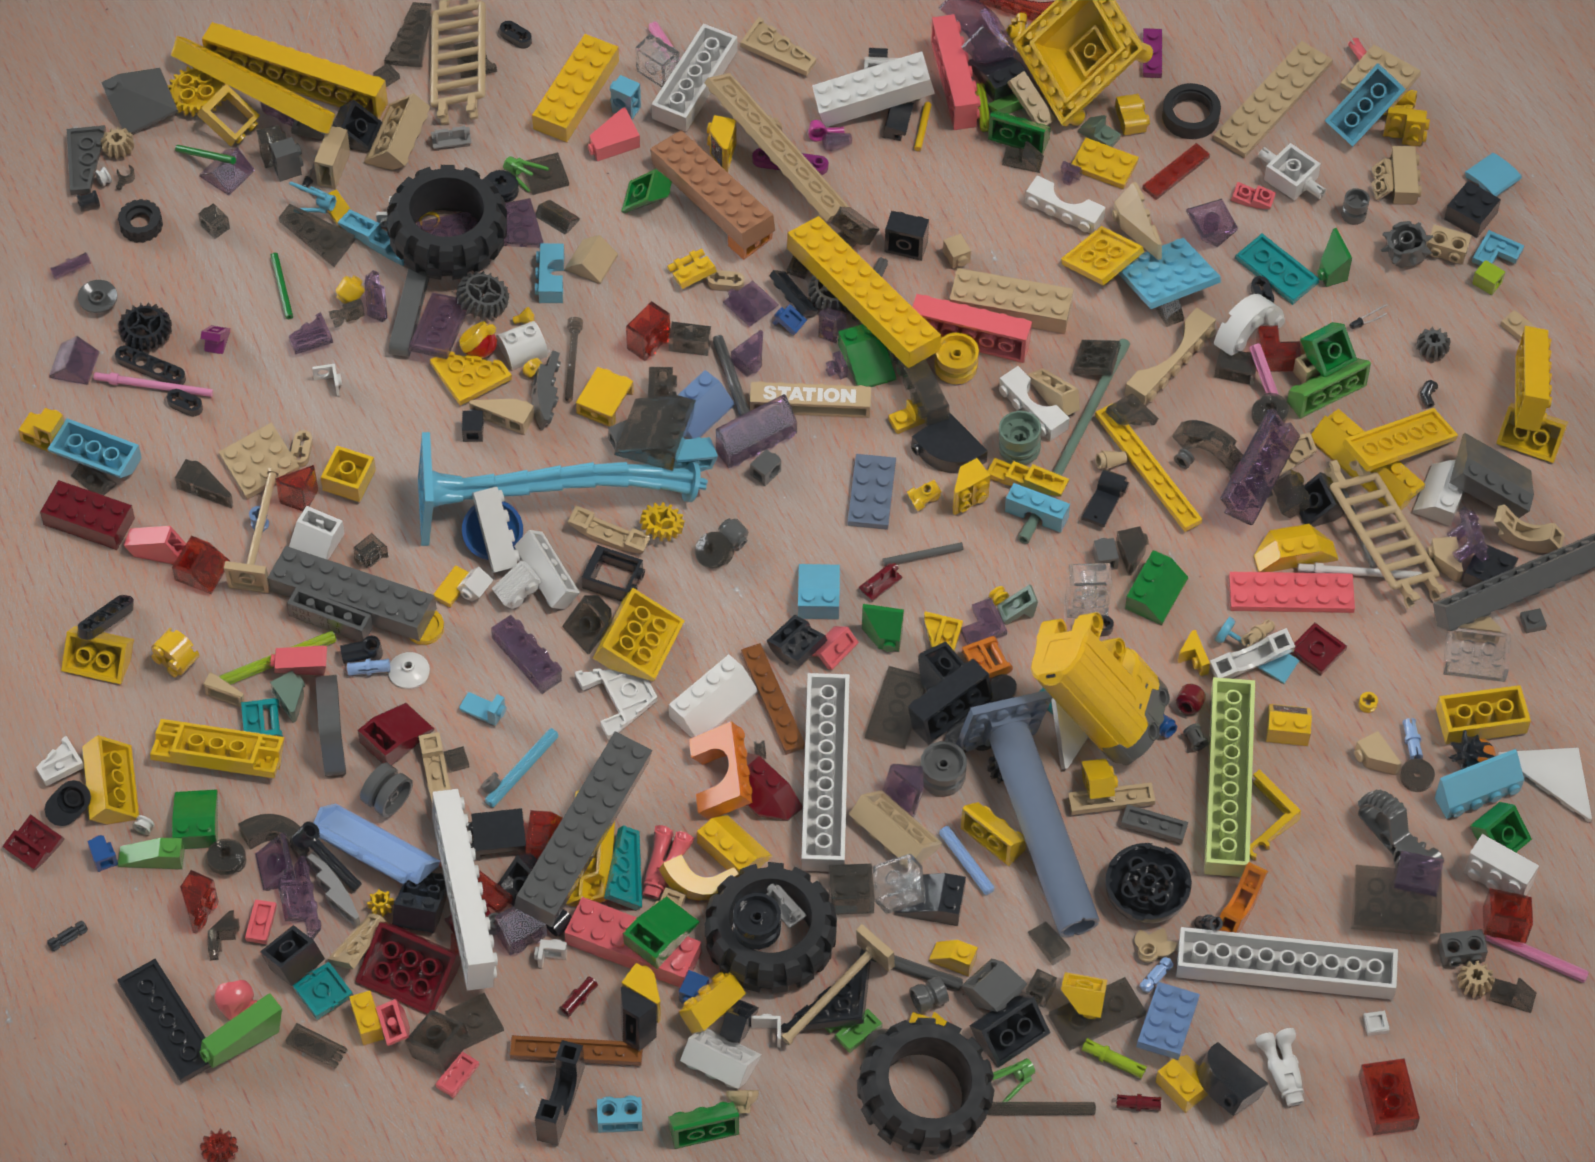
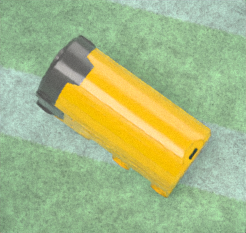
M1094 612L1079 615L1074 621L1072 631H1067V626L1063 619L1043 621L1037 635L1035 653L1031 663L1033 677L1109 760L1122 765L1131 764L1144 755L1154 741L1159 738V727L1164 721L1165 706L1170 701L1167 686L1135 650L1126 648L1122 638L1099 640L1103 629V618L1100 613Z

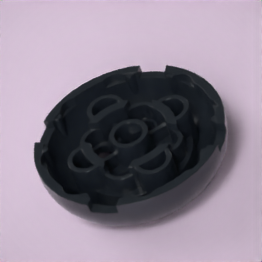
M1139 843L1124 848L1113 857L1106 872V892L1115 909L1128 919L1147 924L1163 922L1178 914L1187 903L1192 885L1191 874L1184 860L1173 850L1167 847L1152 845L1153 843ZM1130 881H1135L1137 886L1133 887ZM1161 888L1166 890L1158 893V890ZM1140 898H1146L1148 901H1141Z

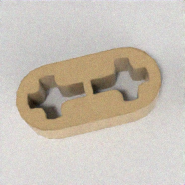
M717 270V272L707 276V283L713 290L739 292L744 288V276L739 272Z
M306 430L298 431L295 434L291 448V454L299 467H304L308 464L313 446L312 435ZM303 438H306L307 440L304 441V445L301 446L300 441H302ZM300 452H302L303 457H301L300 460H297Z

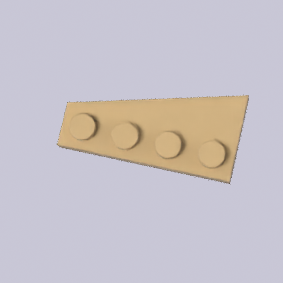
M761 17L757 18L740 42V47L805 76L810 73L816 64L815 57L800 46L792 44L788 37H783L773 26L765 24Z

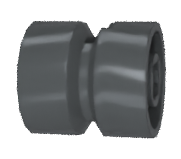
M1353 188L1346 192L1341 212L1345 222L1358 225L1365 221L1370 201L1366 191Z
M939 976L927 980L925 985L917 984L909 989L912 1002L920 1014L933 1008V1004L938 1007L949 1002L947 989Z

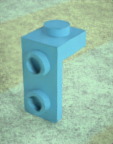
M470 692L467 693L459 706L460 711L494 726L504 716L507 709L503 696L497 694L491 702Z

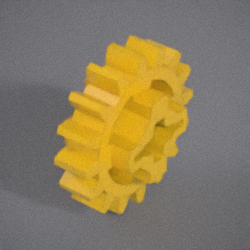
M655 502L653 507L647 505L646 510H642L639 523L642 524L641 530H646L645 535L652 534V539L659 537L660 541H663V538L671 541V537L676 539L678 534L682 533L685 520H682L683 514H678V508L673 510L671 504L667 507L662 502L661 506H658Z

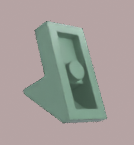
M1106 115L1090 117L1078 129V132L1091 140L1113 147L1121 139L1119 132L1106 125Z
M1029 584L998 604L997 607L1003 622L1009 624L1023 614L1033 618L1038 600L1032 585Z

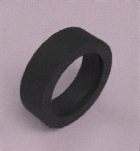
M1195 83L1178 85L1165 96L1162 111L1163 123L1171 133L1184 139L1204 138L1214 132L1219 124L1221 103L1218 96L1206 86ZM1195 100L1203 103L1208 108L1210 115L1201 122L1190 123L1179 119L1175 115L1173 108L1181 101Z

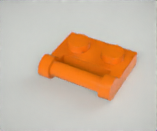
M990 636L962 647V653L967 662L974 659L989 673L990 678L1000 674H1009L1013 670L1011 663L1007 662L1001 652L995 636ZM986 648L991 649L999 663L995 666Z

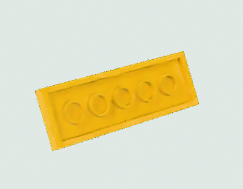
M1431 408L1345 438L1343 445L1365 471L1368 472L1456 441L1458 434L1435 408Z

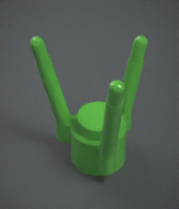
M509 156L504 161L503 168L515 175L518 184L527 192H530V189L516 174L519 175L523 172L533 176V173L525 169L523 165L545 171L549 170L548 167Z
M1028 1058L993 1072V1081L1011 1073L1014 1074L1017 1080H1023L1002 1101L1003 1105L1011 1100L1027 1083L1032 1081L1031 1076L1035 1074V1068Z

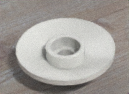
M405 652L392 659L388 675L391 682L397 687L414 689L426 682L429 677L430 667L422 655L414 652Z

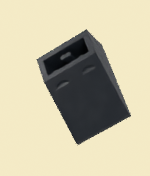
M431 872L419 884H415L410 880L406 881L394 902L392 924L434 933L439 924L447 898L444 875Z

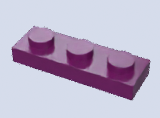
M1143 28V43L1150 45L1153 49L1152 58L1147 63H1143V78H1162V29Z

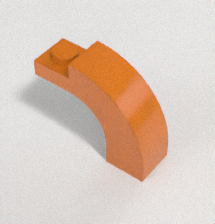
M1251 862L1247 863L1234 895L1221 912L1220 918L1223 921V925L1217 931L1235 933L1241 931L1262 891V885L1268 874L1267 870Z

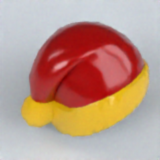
M482 321L467 329L459 340L462 351L470 356L482 358L490 356L497 347L496 327L494 324L487 325L485 321Z

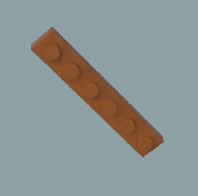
M761 643L741 649L742 657L758 689L760 698L785 754L805 749V742Z
M512 1035L510 1059L555 1061L560 1043L564 1040L583 1045L584 1063L642 1066L643 1049L638 1051L623 1041Z

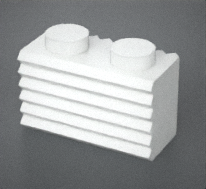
M521 560L492 587V590L505 606L514 609L523 603L527 595L534 593L542 581L530 565Z

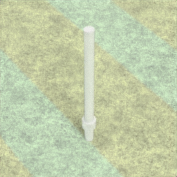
M1298 563V572L1349 573L1355 576L1384 577L1379 569L1329 566L1323 563ZM1394 570L1391 571V574L1394 578L1405 579L1422 574V572Z

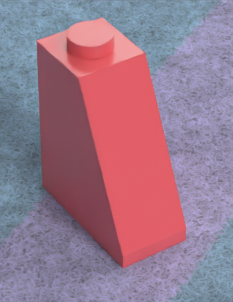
M624 107L590 135L588 150L591 155L595 156L597 161L639 148L640 135Z
M171 526L131 528L124 543L126 549L134 557L179 566L186 565L191 548Z
M327 646L276 648L275 654H271L270 667H274V673L286 674L293 671L294 674L324 676Z

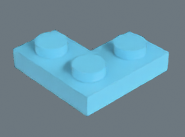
M1489 230L1473 256L1472 262L1481 266L1487 260L1493 264L1497 256L1516 264L1525 245Z

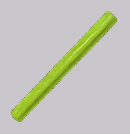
M329 631L292 647L327 646L336 642V636L333 631ZM271 655L224 673L219 677L228 684H233L273 668L270 667Z

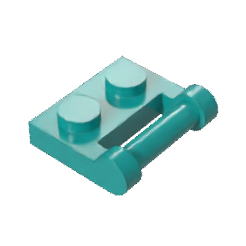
M271 698L241 702L244 731L283 737L279 724V700ZM263 709L270 710L271 730H265Z

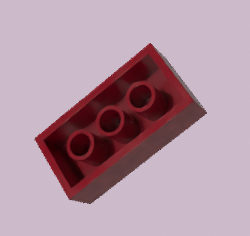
M60 480L57 481L40 511L43 525L114 550H118L135 519L132 505Z

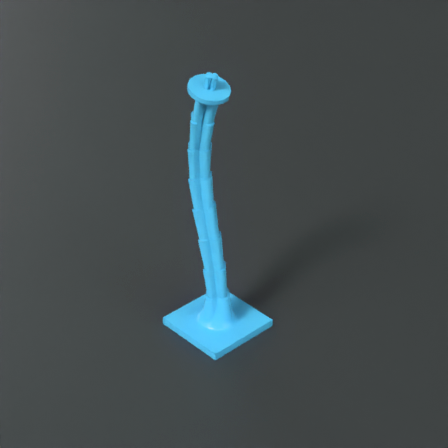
M422 432L418 468L421 546H429L434 507L463 502V500H473V492L492 487H498V490H502L504 497L530 495V493L563 491L565 488L635 486L679 492L682 494L684 502H693L699 489L706 490L708 480L701 478L700 467L698 463L689 462L685 469L648 464H627V462L594 464V462L565 467L559 465L533 471L523 470L496 476L488 474L462 478V476L438 473L432 470L430 432Z

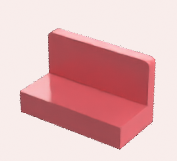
M834 626L826 634L827 642L812 656L819 657L826 668L832 670L859 642L849 627Z

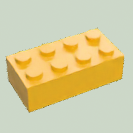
M1521 685L1439 696L1436 705V712L1445 745L1451 744L1450 742L1461 743L1463 730L1467 731L1468 737H1474L1478 734L1481 739L1527 734L1531 723Z

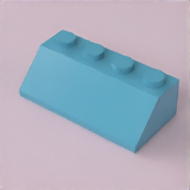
M1377 63L1326 118L1325 122L1353 147L1406 89L1383 66Z
M68 418L48 448V451L118 478L133 474L142 459L138 444Z
M1513 749L1441 777L1435 800L1446 819L1453 816L1459 817L1465 811L1470 809L1477 810L1483 804L1488 802L1494 803L1506 795H1515L1520 792L1524 776L1517 750Z

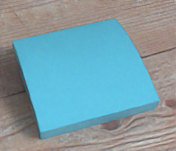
M1491 153L1465 171L1467 179L1479 184L1480 188L1494 196L1499 195L1522 179L1521 174L1511 164L1495 153Z

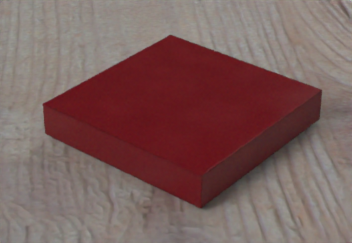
M1314 622L1294 643V652L1290 654L1322 676L1347 650V645Z

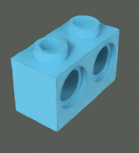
M629 1095L624 1098L607 1096L597 1099L598 1133L643 1131L641 1097ZM629 1110H634L636 1112L633 1115L626 1114V1112ZM607 1111H612L614 1113L610 1116L604 1115V1113Z

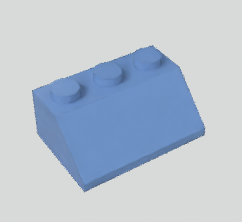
M704 370L664 407L665 421L687 438L695 439L704 435L735 406V403L722 383Z

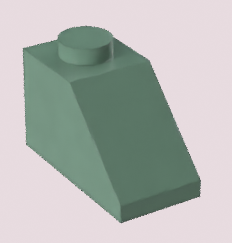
M290 671L270 683L272 693L279 700L280 705L294 723L297 721L304 699L303 688L305 684L300 676L296 677L294 672Z

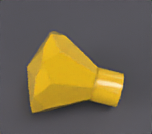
M526 307L519 315L513 316L514 324H527L534 321V313L530 307Z

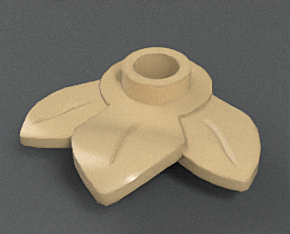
M1164 928L1156 930L1150 935L1139 930L1135 936L1138 957L1143 962L1149 963L1155 961L1158 957H1167L1177 947V942L1167 941V934Z

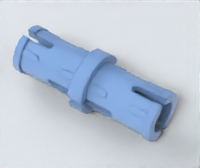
M389 658L373 661L366 659L363 662H348V676L367 674L369 676L372 673L390 672Z
M1407 718L1402 722L1406 735L1404 741L1408 745L1410 760L1414 761V756H1416V761L1423 758L1420 745L1421 735L1417 731L1416 719L1411 718L1412 723H1410V718Z

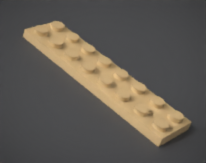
M1301 41L1214 134L1213 140L1245 159L1332 65L1333 59Z

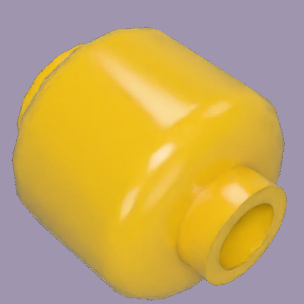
M355 275L343 277L336 287V297L346 305L356 304L365 292V288L362 285L363 281Z

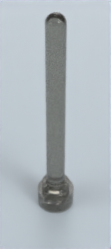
M570 317L567 321L570 343L565 390L566 402L573 400L578 334L583 329V320L579 317Z

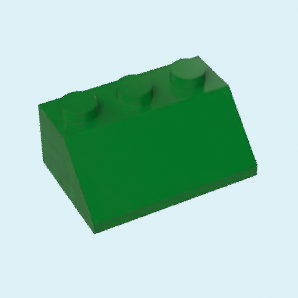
M994 111L990 114L988 140L1043 156L1050 140L1051 127L999 111Z
M1153 550L1127 594L1125 609L1163 625L1185 586L1188 576L1171 557Z
M720 1102L712 1107H698L690 1112H676L672 1116H668L674 1149L739 1135V1113L733 1102Z

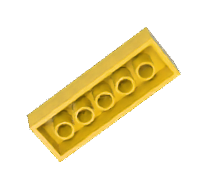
M584 34L532 114L533 129L568 142L618 64L619 47Z
M1525 326L1516 352V428L1539 432L1541 424L1545 425L1546 408L1550 409L1552 397H1550L1552 385H1550L1552 373H1550L1552 362L1550 358L1552 351L1549 350L1551 338H1548V330Z

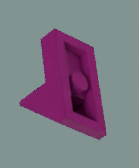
M211 325L202 330L200 339L205 340L204 351L223 354L231 328Z

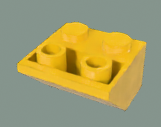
M978 458L964 464L959 469L954 489V515L966 512L971 506L983 503L989 497L991 475Z

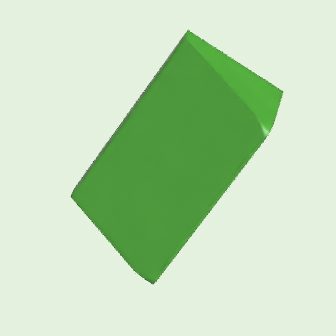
M1014 93L988 103L991 112L999 111L1010 114L1023 108Z

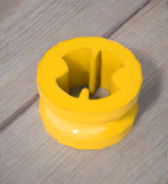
M998 586L989 593L988 597L997 606L1009 598V593L1005 592L1003 586Z
M1372 692L1362 693L1358 703L1360 710L1365 713L1374 712L1377 708L1378 697ZM1366 700H1371V705H1366Z

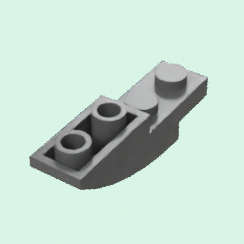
M552 350L547 359L546 365L540 363L533 379L532 405H534L536 422L541 430L544 429L547 423H551L554 416L551 410L552 407H556L559 399L556 396L558 388L554 387L556 377H553L554 372H558L561 361H558L560 353Z

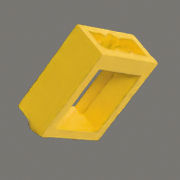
M227 84L197 114L230 147L235 142L239 144L246 137L244 133L247 130L251 132L259 124L256 121L260 117ZM224 98L229 100L249 119L236 133L211 112Z

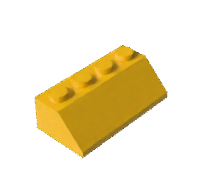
M97 735L82 746L86 786L90 790L91 795L90 804L88 805L90 820L103 824L134 821L139 816L132 745Z

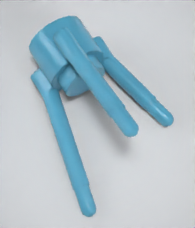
M292 181L289 182L291 186L317 196L316 204L320 207L295 208L294 212H320L326 214L327 210L332 211L335 208V196L313 186H310L309 189Z

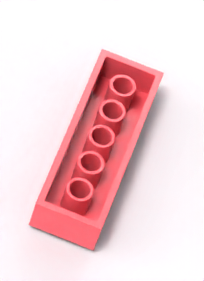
M955 14L932 17L931 45L953 129L959 130L976 127L977 119L980 118L978 107L981 106L979 95L976 96L975 94L977 91L975 80L972 81L971 78L973 77L972 67L968 66L967 63L969 62L968 52L964 51V37L960 36V22H956Z
M916 294L912 307L941 334V338L951 333L966 334L977 343L980 353L1024 363L1030 346L1032 321L1008 316L1003 313L991 312L986 309L970 307L966 304L953 303L928 295Z
M581 898L564 932L567 945L630 969L636 963L641 966H648L655 974L656 979L677 987H681L688 971L694 970L702 954L701 941L687 936L662 965L656 969L624 944L623 933L637 917L590 899Z

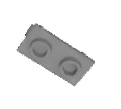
M465 125L452 128V130L434 129L435 131L431 132L433 149L472 144L470 128L465 127Z
M771 884L768 886V893L766 895L771 896L779 904L781 920L788 928H791L806 917V914L779 885Z

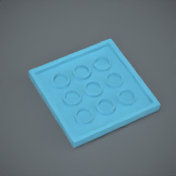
M1184 238L1163 245L1161 260H1157L1147 251L1118 273L1150 309L1221 283L1220 275Z

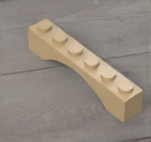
M1196 308L1185 319L1184 338L1177 351L1169 359L1157 366L1138 370L1126 383L1124 395L1143 407L1148 402H1152L1156 398L1157 392L1167 386L1169 379L1179 373L1181 366L1191 360L1193 353L1203 347L1204 341L1214 335L1216 319Z

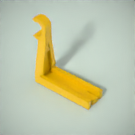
M1260 769L1253 774L1256 778L1253 784L1284 815L1250 844V858L1255 861L1256 853L1253 852L1254 849L1259 845H1263L1266 849L1270 850L1269 843L1301 819V810Z

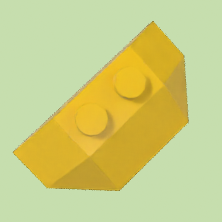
M1304 524L1269 530L1254 554V560L1258 572H1274L1298 568V563L1338 561V556L1332 540L1312 525Z

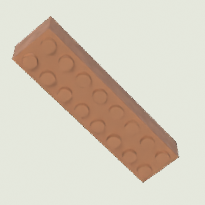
M682 130L650 148L652 164L743 249L748 248L775 231L773 214Z

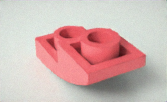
M1237 182L1230 201L1253 208L1270 209L1276 192L1259 185L1254 189Z

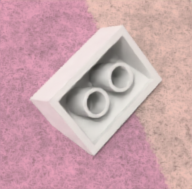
M1456 460L1432 464L1424 482L1425 488L1420 492L1412 513L1448 526L1452 525L1465 491L1449 483Z
M707 1028L705 1031L696 1032L688 1038L680 1061L685 1063L690 1069L700 1070L707 1077L724 1082L729 1088L739 1089L747 1082L762 1054L739 1043L729 1042L725 1037Z

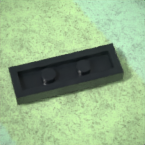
M773 270L769 277L774 281V286L785 294V299L792 303L802 316L815 317L818 313L817 308L785 271Z

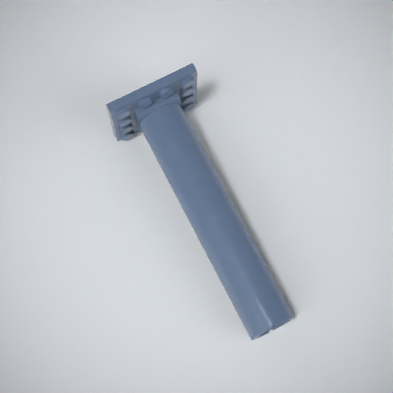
M1045 690L971 707L956 745L966 751L974 750L980 745L992 747L1059 936L1073 937L1074 934L1080 935L1092 930L1099 924L1100 920L1033 739V735L1037 733L1050 705L1052 696Z

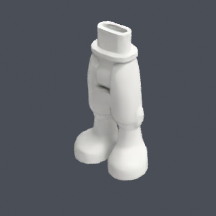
M1294 1028L1283 1029L1275 1037L1273 1033L1269 1032L1261 1034L1255 1039L1258 1048L1263 1050L1268 1058V1070L1272 1073L1275 1083L1281 1092V1097L1286 1100L1288 1107L1304 1103L1302 1096L1304 1090L1298 1066L1299 1061L1293 1054L1291 1046L1296 1039ZM1276 1043L1281 1051L1282 1060L1278 1057Z

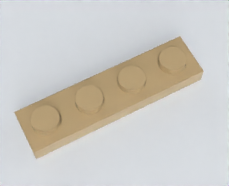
M1152 782L1118 786V788H1115V796L1090 799L1087 790L1068 793V801L1071 815L1125 809L1127 804L1135 807L1155 805V796Z

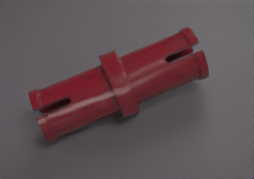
M589 976L578 989H574L571 992V996L560 1006L562 1013L569 1017L580 1004H584L590 993L598 987L596 980Z
M1117 1094L1116 1108L1136 1109V1111H1141V1109L1161 1111L1162 1098L1142 1096V1094H1137V1096Z

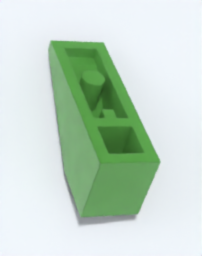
M156 838L120 846L118 867L183 869L185 849L182 838Z

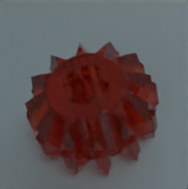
M220 1128L218 1133L215 1134L211 1130L210 1137H203L204 1143H201L200 1149L202 1150V1158L207 1159V1162L235 1160L236 1156L234 1153H237L239 1148L236 1145V1137H232L230 1131L223 1134V1130Z

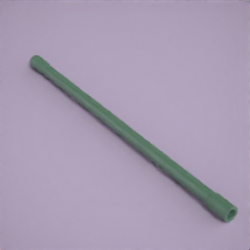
M1122 338L1119 340L1117 346H1120L1112 375H1102L1053 470L1054 473L1063 475L1110 381L1130 347V342L1127 339ZM1031 513L1018 536L1020 542L1024 544L1029 543L1040 520L1038 515Z

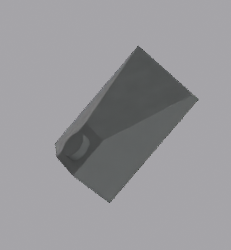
M160 68L121 73L101 82L122 129L126 128L131 134L178 112Z

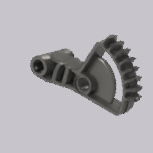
M1376 789L1368 792L1358 801L1360 808L1358 816L1392 853L1397 875L1399 876L1400 872V878L1408 886L1412 885L1410 883L1413 882L1412 871L1419 874L1416 865L1422 864L1423 873L1426 876L1435 870V867L1438 868L1444 863V858L1438 849L1434 847L1430 850L1425 849L1426 843H1418V838L1410 834L1407 809L1402 802H1399L1398 798H1394L1392 794L1386 791Z

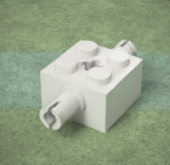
M1290 143L1278 155H1275L1266 147L1259 152L1258 158L1268 163L1264 180L1295 201L1306 190L1318 199H1321V196L1323 197L1327 189L1315 182L1319 176L1321 163Z

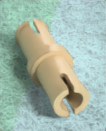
M1266 619L1260 625L1253 626L1250 632L1241 637L1242 644L1250 647L1257 641L1263 640L1268 633L1275 630L1274 622Z

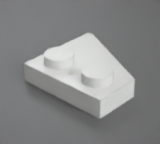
M67 736L63 737L61 740L62 744L56 750L52 749L47 758L42 760L36 767L46 786L84 768L81 758Z

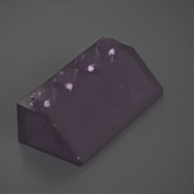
M783 394L716 428V452L728 468L740 465L744 460L755 457L762 451L773 448L779 442L790 439L797 434V420L787 396Z

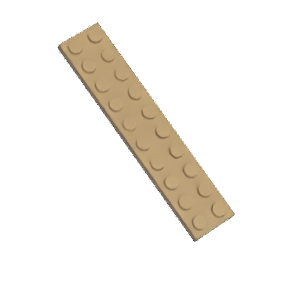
M731 73L707 78L704 84L709 88L710 93L715 95L721 102V105L733 115L734 120L742 125L745 132L757 142L758 147L765 151L770 160L781 169L782 174L789 178L794 187L804 195L807 202L819 212L821 218L830 221L848 216L851 213L852 209Z

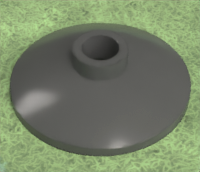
M105 280L89 281L78 292L79 305L90 313H102L111 309L118 297L114 285Z

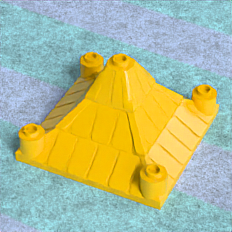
M1055 0L1013 40L1015 47L1063 126L1068 124L1074 126L1081 125L1085 119L1083 108L1135 60L1147 63L1153 55L1152 47L1140 41L1116 0Z

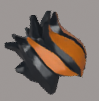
M1463 730L1461 743L1450 742L1457 754L1448 756V758L1452 759V762H1457L1461 770L1496 756L1495 748L1489 741L1479 738L1478 734L1474 737H1468L1466 730Z

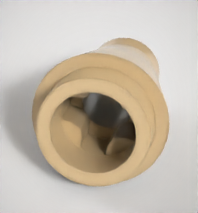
M1101 451L1096 454L1098 469L1108 470L1127 462L1125 451Z

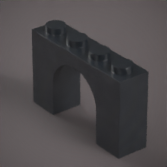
M564 1040L561 1041L555 1058L556 1076L550 1099L541 1098L535 1116L537 1141L556 1146L559 1145L585 1069L583 1045Z

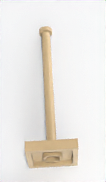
M270 467L267 469L268 478L247 563L225 561L224 571L229 588L269 593L270 591L266 566L255 565L275 480L280 472L276 468Z
M863 924L856 929L857 945L865 953L787 1033L781 1035V1038L788 1045L793 1043V1039L871 958L888 972L895 966L894 951Z

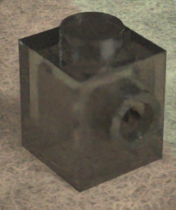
M1037 969L1026 988V993L1034 996L1038 1006L1045 1008L1056 987L1057 977Z

